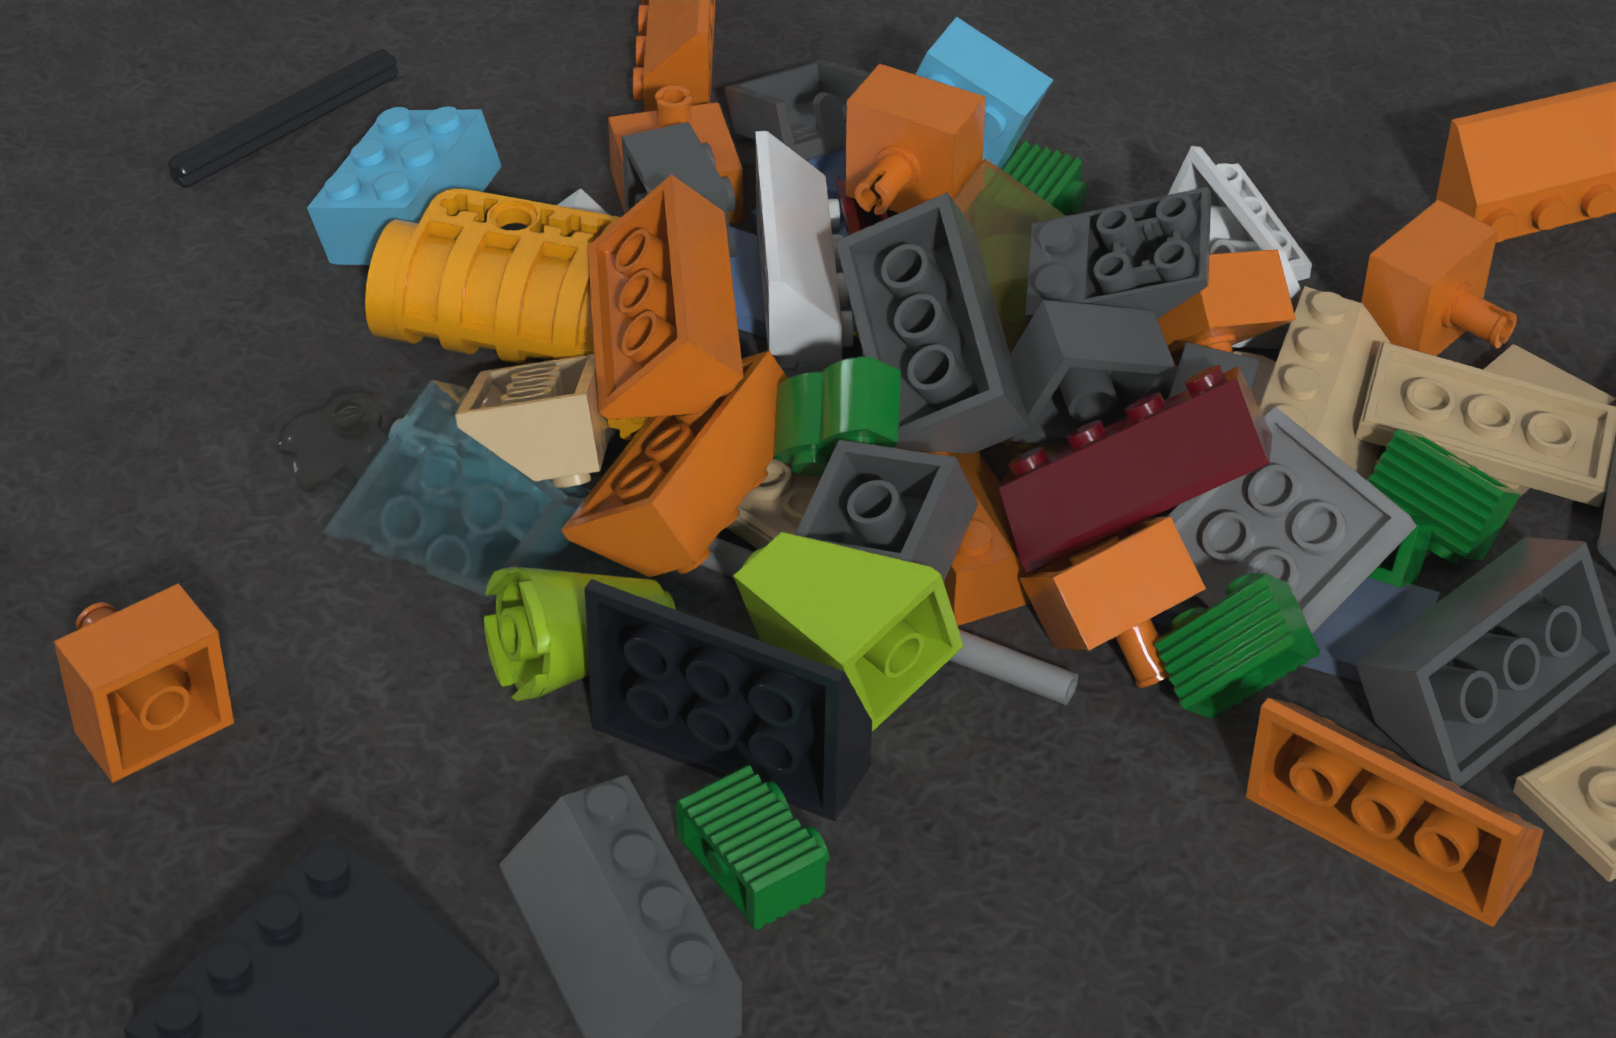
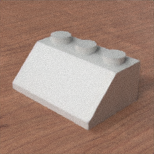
M1191 146L1168 195L1209 187L1211 191L1209 254L1278 249L1295 313L1302 291L1284 249L1201 147ZM1291 322L1232 345V347L1281 349Z

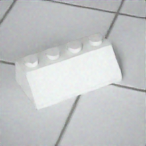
M755 131L757 234L767 351L769 350L772 355L779 356L778 358L782 359L780 363L781 368H795L797 362L802 364L807 362L826 369L828 366L842 361V347H853L852 311H841L840 309L849 307V293L843 272L836 273V270H842L835 241L842 239L843 235H832L840 233L839 199H828L826 176L768 131Z

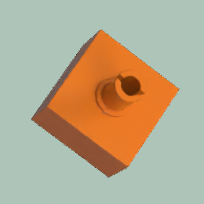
M878 64L847 100L846 196L856 199L859 206L867 212H870L875 205L874 214L880 215L884 214L887 210L897 213L904 212L948 192L964 214L981 192L986 97Z
M677 85L666 86L655 94L657 111L608 117L610 170L625 214L622 136L689 122L700 142H707L710 145L715 159L716 170L720 177L727 176L732 184L735 195V210L728 212V224L743 222V168L718 102L691 106L692 96L690 90Z
M1437 200L1370 254L1361 303L1366 307L1391 344L1437 356L1466 331L1489 342L1495 348H1500L1502 343L1505 344L1515 328L1517 315L1484 299L1498 234L1497 229Z
M1278 249L1209 254L1208 286L1157 319L1172 358L1182 356L1186 342L1233 353L1232 345L1296 320Z
M1171 516L1148 518L1019 578L1055 649L1089 651L1115 637L1136 678L1135 682L1138 688L1148 687L1170 676L1164 669L1165 663L1159 657V650L1154 646L1155 640L1160 637L1151 618L1206 589Z
M179 583L118 612L112 605L106 602L92 604L78 616L76 621L77 631L54 641L75 734L112 783L234 724L218 631Z

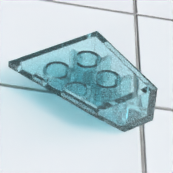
M430 380L323 530V533L341 540H346L349 537L371 546V551L389 559L399 557L425 567L427 574L485 596L487 584L495 571L509 567L539 569L563 551L570 541L565 537L561 529L588 496L589 492L581 485L563 488L552 487L551 479L533 481L457 427L455 414L467 395L468 390L462 386ZM497 595L486 596V597L491 598V599H493V600H496Z

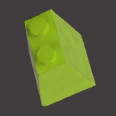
M781 532L767 546L753 552L747 558L743 567L733 575L760 641L844 671L872 720V731L964 647L942 576L930 566Z

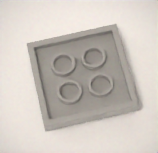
M1274 406L1264 416L1273 435L1270 464L1179 504L1168 516H1171L1206 588L1194 595L1205 607L1208 608L1226 597L1225 589L1235 579L1251 573H1266L1290 585L1313 634L1417 526L1409 514Z

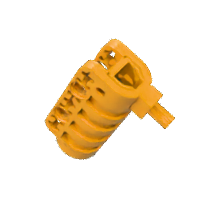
M469 189L446 190L435 196L419 223L395 219L389 222L382 231L371 258L366 283L365 312L369 330L376 337L412 344L420 342L423 337L439 339L441 346L445 350L464 354H474L478 351L479 347L496 350L498 357L502 361L522 365L531 364L536 358L551 361L595 354L588 246L621 217ZM511 223H522L528 226L525 229L515 231L501 229V227ZM649 417L608 419L607 423L609 428L620 429V438L632 440L634 434L641 429Z

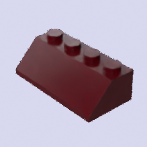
M1220 365L1207 368L1188 378L1184 382L1187 390L1166 400L1163 399L1161 393L1149 395L1128 406L1125 409L1128 417L1107 427H1104L1101 420L1093 421L1068 434L1066 438L1069 444L1046 455L1043 447H1038L1010 461L1008 465L1011 471L1005 474L999 486V491L1018 554L1026 573L1270 464L1273 435L1240 367L1237 366L1226 372H1223Z

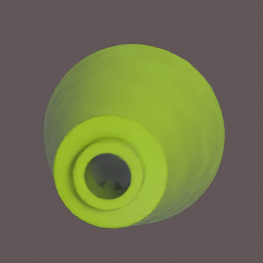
M509 567L495 571L487 584L485 596L497 595L496 614L484 616V630L488 653L495 675L502 687L515 684L518 691L511 697L515 701L537 699L589 676L584 588L591 579L676 610L670 593L663 591L660 584L652 579L525 567Z

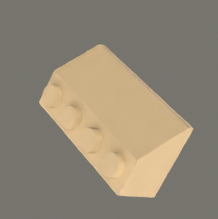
M1304 286L1294 313L1296 320L1290 323L1259 408L1263 416H1265L1276 406L1368 481V477L1372 475L1381 445L1357 439L1355 435L1380 342L1390 344L1391 342L1363 303L1343 298L1332 292H1323Z
M595 354L480 371L455 414L457 427L533 481L551 479L552 487L555 488L571 487L589 482L591 480L590 473L599 472L612 431V428L608 426V419L598 413Z

